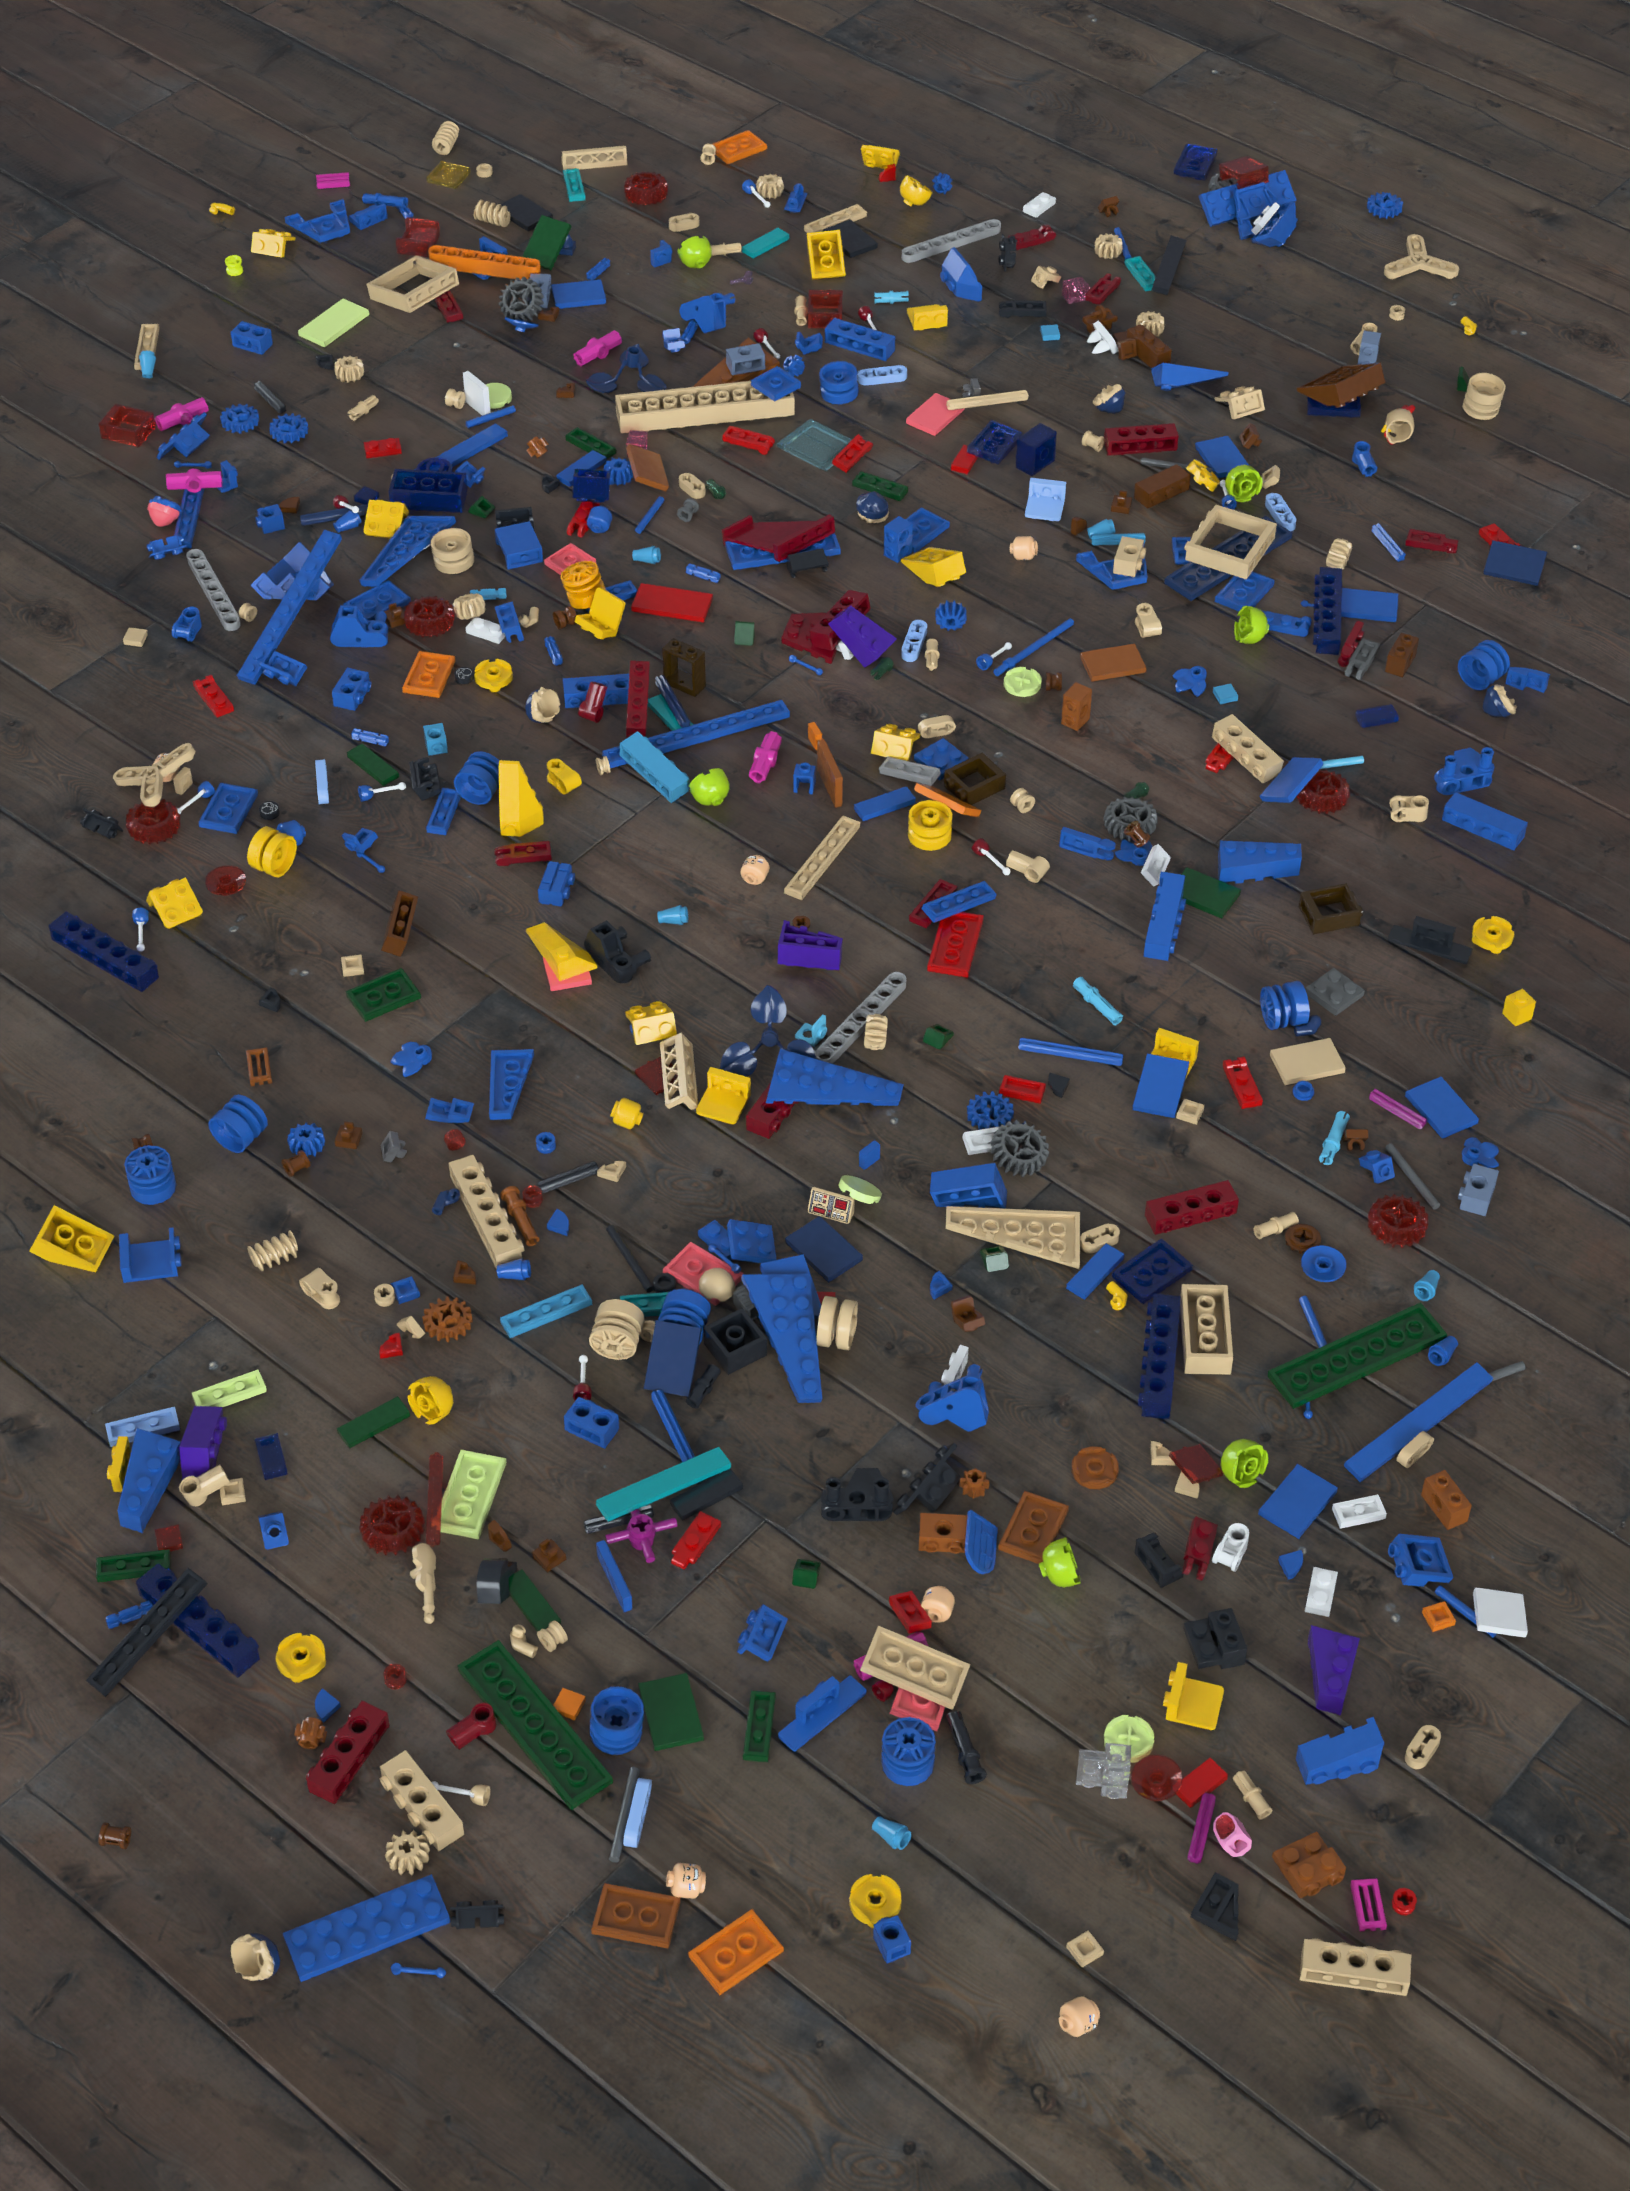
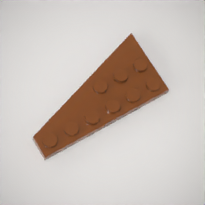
M748 337L738 347L756 343ZM762 348L765 354V370L732 375L726 364L725 357L692 387L751 381L776 366L780 367V361Z

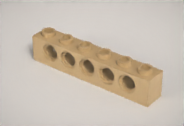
M474 1155L449 1162L450 1177L456 1189L460 1191V1197L496 1269L497 1265L521 1259V1252H524L521 1239H516L515 1228L512 1223H508L507 1212L505 1208L500 1207L498 1194L492 1192L491 1181L489 1177L485 1178L482 1163L477 1162Z

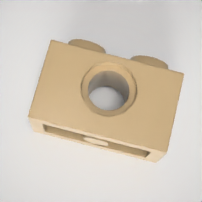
M1122 536L1114 558V574L1135 577L1137 570H1141L1142 559L1145 558L1146 548H1143L1144 540Z

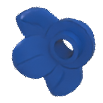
M1194 666L1191 669L1176 671L1173 675V678L1177 680L1176 692L1191 689L1196 697L1200 696L1206 689L1205 679L1207 672L1205 668Z
M1123 839L1121 850L1116 851L1115 855L1122 861L1143 866L1152 849V845L1148 841L1142 847L1137 848L1134 843Z
M417 1042L405 1043L402 1045L403 1051L397 1052L392 1057L391 1064L403 1066L404 1077L413 1075L421 1069L422 1065H426L431 1061L432 1050L429 1046L419 1045Z
M1475 1137L1468 1138L1464 1142L1465 1148L1462 1150V1160L1464 1163L1473 1166V1164L1478 1165L1479 1163L1487 1168L1499 1166L1497 1160L1494 1159L1499 1153L1496 1145L1489 1142L1481 1143Z

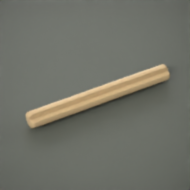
M1027 390L950 399L947 400L946 406L948 410L1026 401L1028 393Z

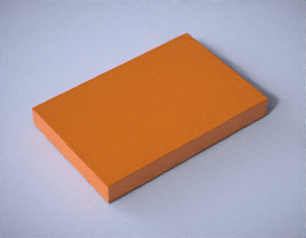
M749 130L713 143L716 147L715 155L726 164L736 162L767 149V144Z
M418 651L402 687L403 693L440 698L455 664V656Z
M916 783L914 788L916 792L934 801L944 803L950 809L960 814L979 817L982 811L934 786Z
M751 1909L689 1951L688 1956L717 1993L721 1995L784 1951V1947L754 1910Z

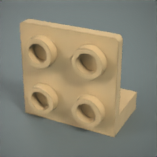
M1245 386L1237 387L1234 392L1224 391L1220 393V396L1215 397V401L1229 403L1231 419L1241 418L1265 410L1261 389H1254L1253 386L1247 388Z

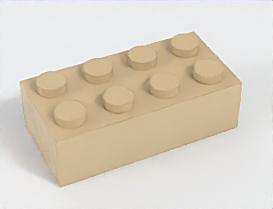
M1182 1284L1180 1316L1184 1374L1231 1375L1233 1348L1228 1285Z

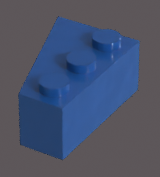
M995 1163L931 1172L930 1194L936 1207H964V1205L978 1206V1208H985L987 1206L1006 1209L1007 1189Z
M1374 1717L1366 1719L1368 1724L1356 1729H1352L1351 1725L1343 1728L1345 1733L1330 1738L1329 1734L1299 1745L1296 1762L1305 1785L1312 1783L1322 1784L1327 1780L1335 1778L1345 1779L1358 1773L1368 1774L1378 1769L1384 1741Z

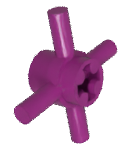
M636 1509L630 1512L632 1518L628 1523L627 1530L605 1535L606 1542L610 1544L629 1539L632 1547L637 1550H643L646 1562L651 1563L655 1561L651 1546L653 1545L656 1532L677 1527L676 1518H671L654 1523L648 1515L641 1514L640 1510Z

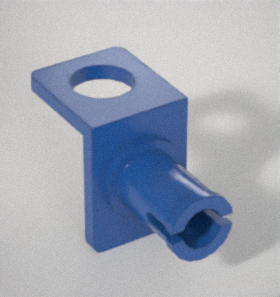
M282 1511L258 1516L265 1549L289 1544Z

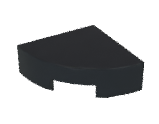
M332 354L315 356L318 366L323 369L334 370Z
M548 474L543 476L542 488L547 494L560 486V480Z
M270 987L259 1000V1005L278 1012L281 1002L277 991Z
M1049 1073L1048 1085L1056 1096L1062 1098L1069 1085L1070 1078Z

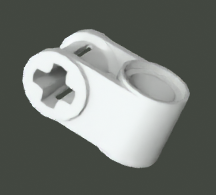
M1234 1523L1228 1528L1223 1540L1216 1548L1212 1559L1213 1563L1217 1564L1219 1562L1231 1567V1571L1236 1572L1248 1546L1249 1529L1244 1524Z

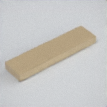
M856 204L804 225V231L807 233L823 232V229L851 219L854 222L867 217V211Z
M141 324L134 362L135 370H141L139 356L142 351H152L155 353L159 324Z

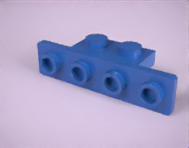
M205 412L200 416L197 414L191 420L190 425L185 424L179 434H173L167 444L164 442L158 448L159 453L156 458L160 460L174 447L185 457H188L210 436L200 427L207 414Z
M833 1676L827 1681L820 1682L812 1693L798 1700L796 1704V1719L778 1733V1738L792 1751H797L865 1696L867 1690L852 1676H848L840 1684Z

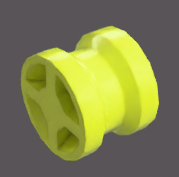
M231 255L225 259L228 275L238 276L243 273L240 256Z

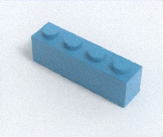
M637 731L620 743L619 755L670 803L689 792L690 779L688 775L681 772L673 761L668 760L660 749L655 748L647 737H643Z

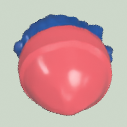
M155 496L153 499H150L147 508L153 523L158 527L170 525L175 519H178L179 513L182 512L180 505L166 498L162 499L161 496Z

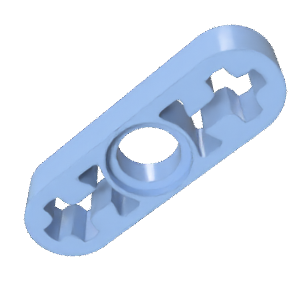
M902 365L862 369L858 372V383L865 386L901 382L907 379V368Z
M1269 493L1266 496L1265 507L1275 522L1289 531L1295 530L1296 517L1282 496L1277 493Z
M915 620L910 624L902 646L901 657L904 661L913 662L919 657L927 635V623L923 620Z
M325 759L315 760L319 804H328L329 793Z
M638 1778L624 1834V1846L637 1848L639 1845L651 1794V1779Z

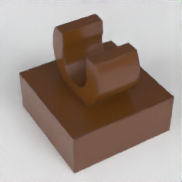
M1114 196L1103 199L1098 206L1099 212H1105L1106 217H1109L1111 210L1114 212V215H1117L1119 212L1117 207L1119 203L1118 197Z
M1130 338L1117 342L1119 359L1125 360L1137 356L1136 339Z
M1251 423L1240 435L1242 445L1247 449L1252 445L1259 446L1262 442L1259 439L1260 434L1256 426Z
M1120 490L1119 495H1114L1111 512L1129 514L1132 497H1127V491Z
M396 603L388 605L389 610L384 612L387 614L386 622L391 628L408 623V617L400 606L397 607Z
M345 1121L344 1125H340L335 1138V1146L357 1149L362 1136V1128L354 1127L353 1122Z
M1346 1129L1343 1133V1142H1348L1347 1150L1352 1151L1353 1143L1359 1144L1360 1151L1364 1150V1142L1368 1139V1129Z
M552 1539L544 1540L537 1549L532 1551L533 1558L546 1572H549L566 1560V1554Z

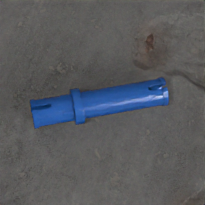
M364 193L362 196L364 204H376L378 206L384 203L386 206L403 208L408 206L407 197L385 196L381 193Z

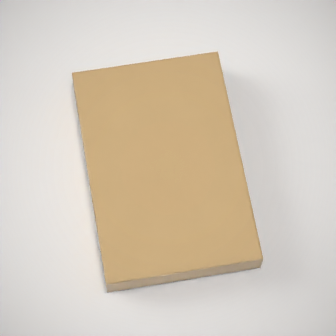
M1331 1038L1270 1050V1057L1284 1085L1345 1073L1346 1067Z

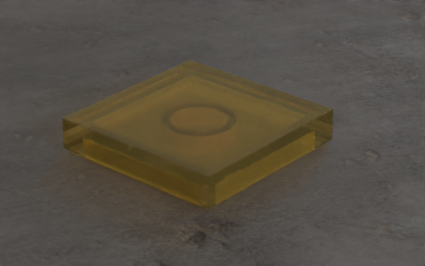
M441 161L427 176V182L456 189L470 174V168Z

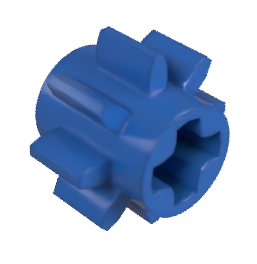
M940 172L932 180L935 183L932 187L937 193L946 194L953 187L950 184L952 179L948 174H941Z
M796 354L794 357L792 355L787 357L783 364L784 370L793 377L794 375H801L805 369L802 357Z

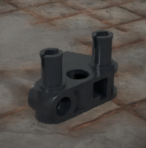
M606 920L589 929L584 941L585 949L615 982L621 984L628 983L632 980L633 975L637 973L638 967L651 961V955L644 949L632 957L623 950L621 940L628 937L626 930L622 926L615 929Z
M856 1468L846 1488H840L841 1481L836 1477L827 1479L826 1489L821 1493V1515L824 1519L828 1521H884L891 1517L893 1512V1495L889 1489V1481L882 1476L878 1468Z

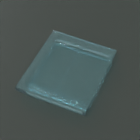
M809 419L779 441L777 447L827 471L834 466L832 464L833 459L852 439Z

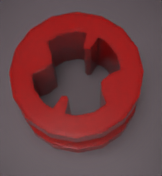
M1408 1888L1396 1890L1392 1899L1393 1910L1404 1916L1411 1914L1417 1902L1415 1893ZM1405 1898L1406 1902H1408V1905H1403V1902L1400 1901V1899Z

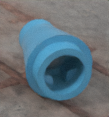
M142 351L139 356L142 377L152 378L156 362L155 353L152 351Z
M1105 519L1087 528L1089 538L1091 539L1092 535L1114 534L1115 527L1112 519Z
M651 546L633 550L632 556L634 561L656 564L660 562L661 552L660 548Z
M679 905L658 911L659 923L677 925L688 923V910L686 906L682 907Z
M1429 1270L1425 1276L1415 1283L1414 1294L1419 1300L1428 1301L1435 1296L1438 1280L1440 1279L1437 1271Z
M881 1816L877 1817L873 1822L872 1830L877 1832L893 1849L898 1848L902 1850L908 1845L911 1839V1832L907 1826L884 1819Z

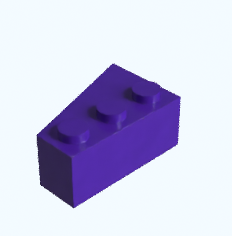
M851 605L838 613L828 623L864 668L876 661L897 639Z
M784 920L778 942V964L839 970L842 960L843 938L821 931L818 934L807 931L805 926L801 925L800 928L790 925L789 921Z
M194 1406L179 1446L182 1480L188 1476L198 1477L216 1466L219 1447L222 1442V1433L227 1427V1418L223 1416L222 1407Z
M1311 1625L1308 1648L1310 1649L1316 1709L1341 1715L1360 1638Z

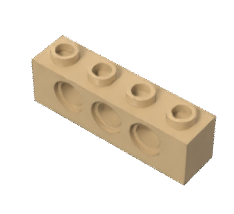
M1233 714L1214 724L1212 738L1260 782L1265 783L1275 778L1281 772L1284 760Z
M406 1750L380 1766L382 1775L380 1782L386 1791H392L396 1804L400 1809H406L410 1822L414 1827H420L428 1845L433 1844L439 1852L464 1835L461 1819ZM419 1800H423V1801H424V1802H422V1803H415V1802H417V1801H419ZM433 1818L438 1819L437 1821H430Z
M1317 1938L1304 1939L1301 1953L1300 1981L1407 1996L1410 1986L1411 1954H1405L1399 1950H1378L1372 1946H1351L1345 1942L1329 1943ZM1324 1959H1330L1334 1963H1327ZM1350 1963H1357L1361 1967H1354ZM1377 1967H1384L1388 1971H1381Z

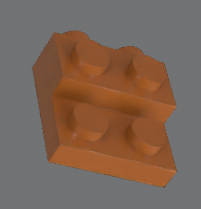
M1317 1831L1274 1851L1272 1854L1273 1860L1299 1899L1307 1895L1314 1896L1328 1885H1337L1343 1880L1346 1866L1333 1847H1327Z

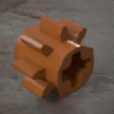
M536 436L527 443L529 448L526 451L531 457L535 455L538 459L548 451L546 448L548 443L544 437L539 439Z
M974 1468L970 1471H964V1478H960L959 1486L963 1487V1495L967 1494L974 1499L979 1496H985V1489H989V1480H986V1472L982 1473Z
M309 1717L303 1720L302 1724L297 1723L294 1735L297 1736L296 1741H299L298 1744L301 1747L315 1749L319 1746V1742L325 1743L327 1732L321 1720Z

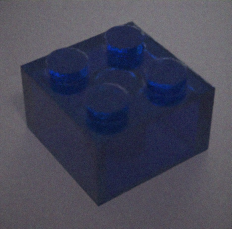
M1039 423L1017 438L1016 468L1030 476H1034L1054 462L1057 431Z
M575 469L573 476V498H577V501L595 499V502H605V500H609L611 471Z

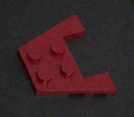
M827 612L791 614L782 635V644L801 652L803 650L811 653V656L815 658L822 657L825 659V662L832 664L836 654V647L832 651L813 647L810 638V630Z

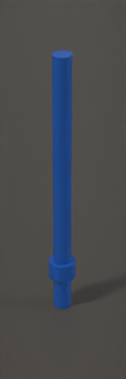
M1069 618L1014 657L1004 660L1002 665L993 671L995 676L1013 669L1018 662L1074 625L1073 619Z

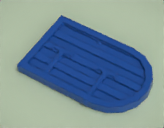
M970 1510L967 1515L965 1555L968 1563L977 1573L982 1575L988 1574L995 1566L998 1527Z

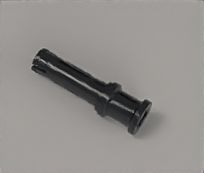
M957 1710L951 1711L946 1715V1720L959 1751L958 1763L960 1766H963L965 1772L964 1780L967 1784H977L986 1778V1770L981 1767L979 1752L972 1746L962 1713L960 1711L957 1712Z

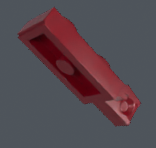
M1409 529L1405 545L1414 548L1430 549L1432 551L1456 553L1458 540L1446 538L1445 534Z

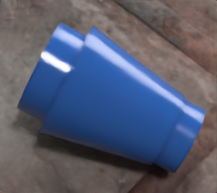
M349 510L334 522L333 526L339 533L358 527V524L362 523L358 513H353Z
M521 1258L497 1265L498 1278L515 1280L530 1278V1261Z
M1447 1336L1431 1346L1428 1353L1430 1362L1436 1366L1446 1365L1458 1346L1457 1339L1453 1336Z

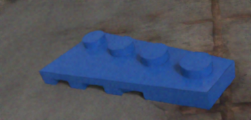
M534 1049L491 1051L490 1120L512 1119L534 1057Z

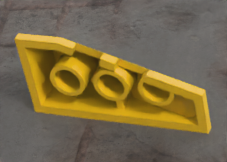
M499 760L501 836L521 837L544 824L543 806L537 801L534 789H531L528 777L519 761Z
M544 922L526 929L527 934L559 981L597 968V964L589 952Z

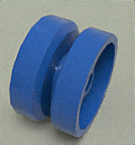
M835 361L821 368L819 373L820 391L822 398L826 402L839 405L846 404L858 396V372L853 364L845 361Z

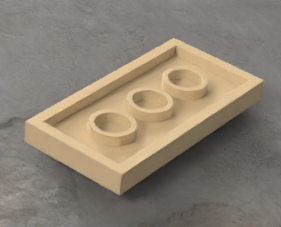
M878 1625L860 1671L953 1710L970 1664Z

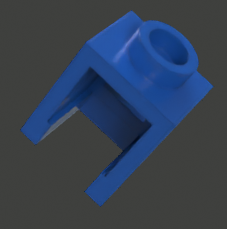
M806 762L796 764L793 775L794 793H798L799 784L802 782L810 783L809 794H813L816 783V766Z

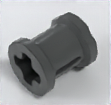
M687 498L684 501L683 507L678 509L677 516L679 519L689 522L692 519L693 513L699 510L698 502L692 498Z

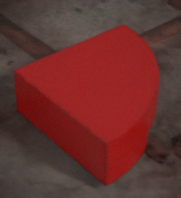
M895 164L888 165L880 173L879 182L896 181Z
M400 1332L389 1336V1339L380 1346V1359L403 1355Z

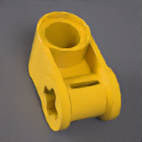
M551 759L547 762V769L549 770L547 781L562 794H567L582 784L579 774L562 760Z

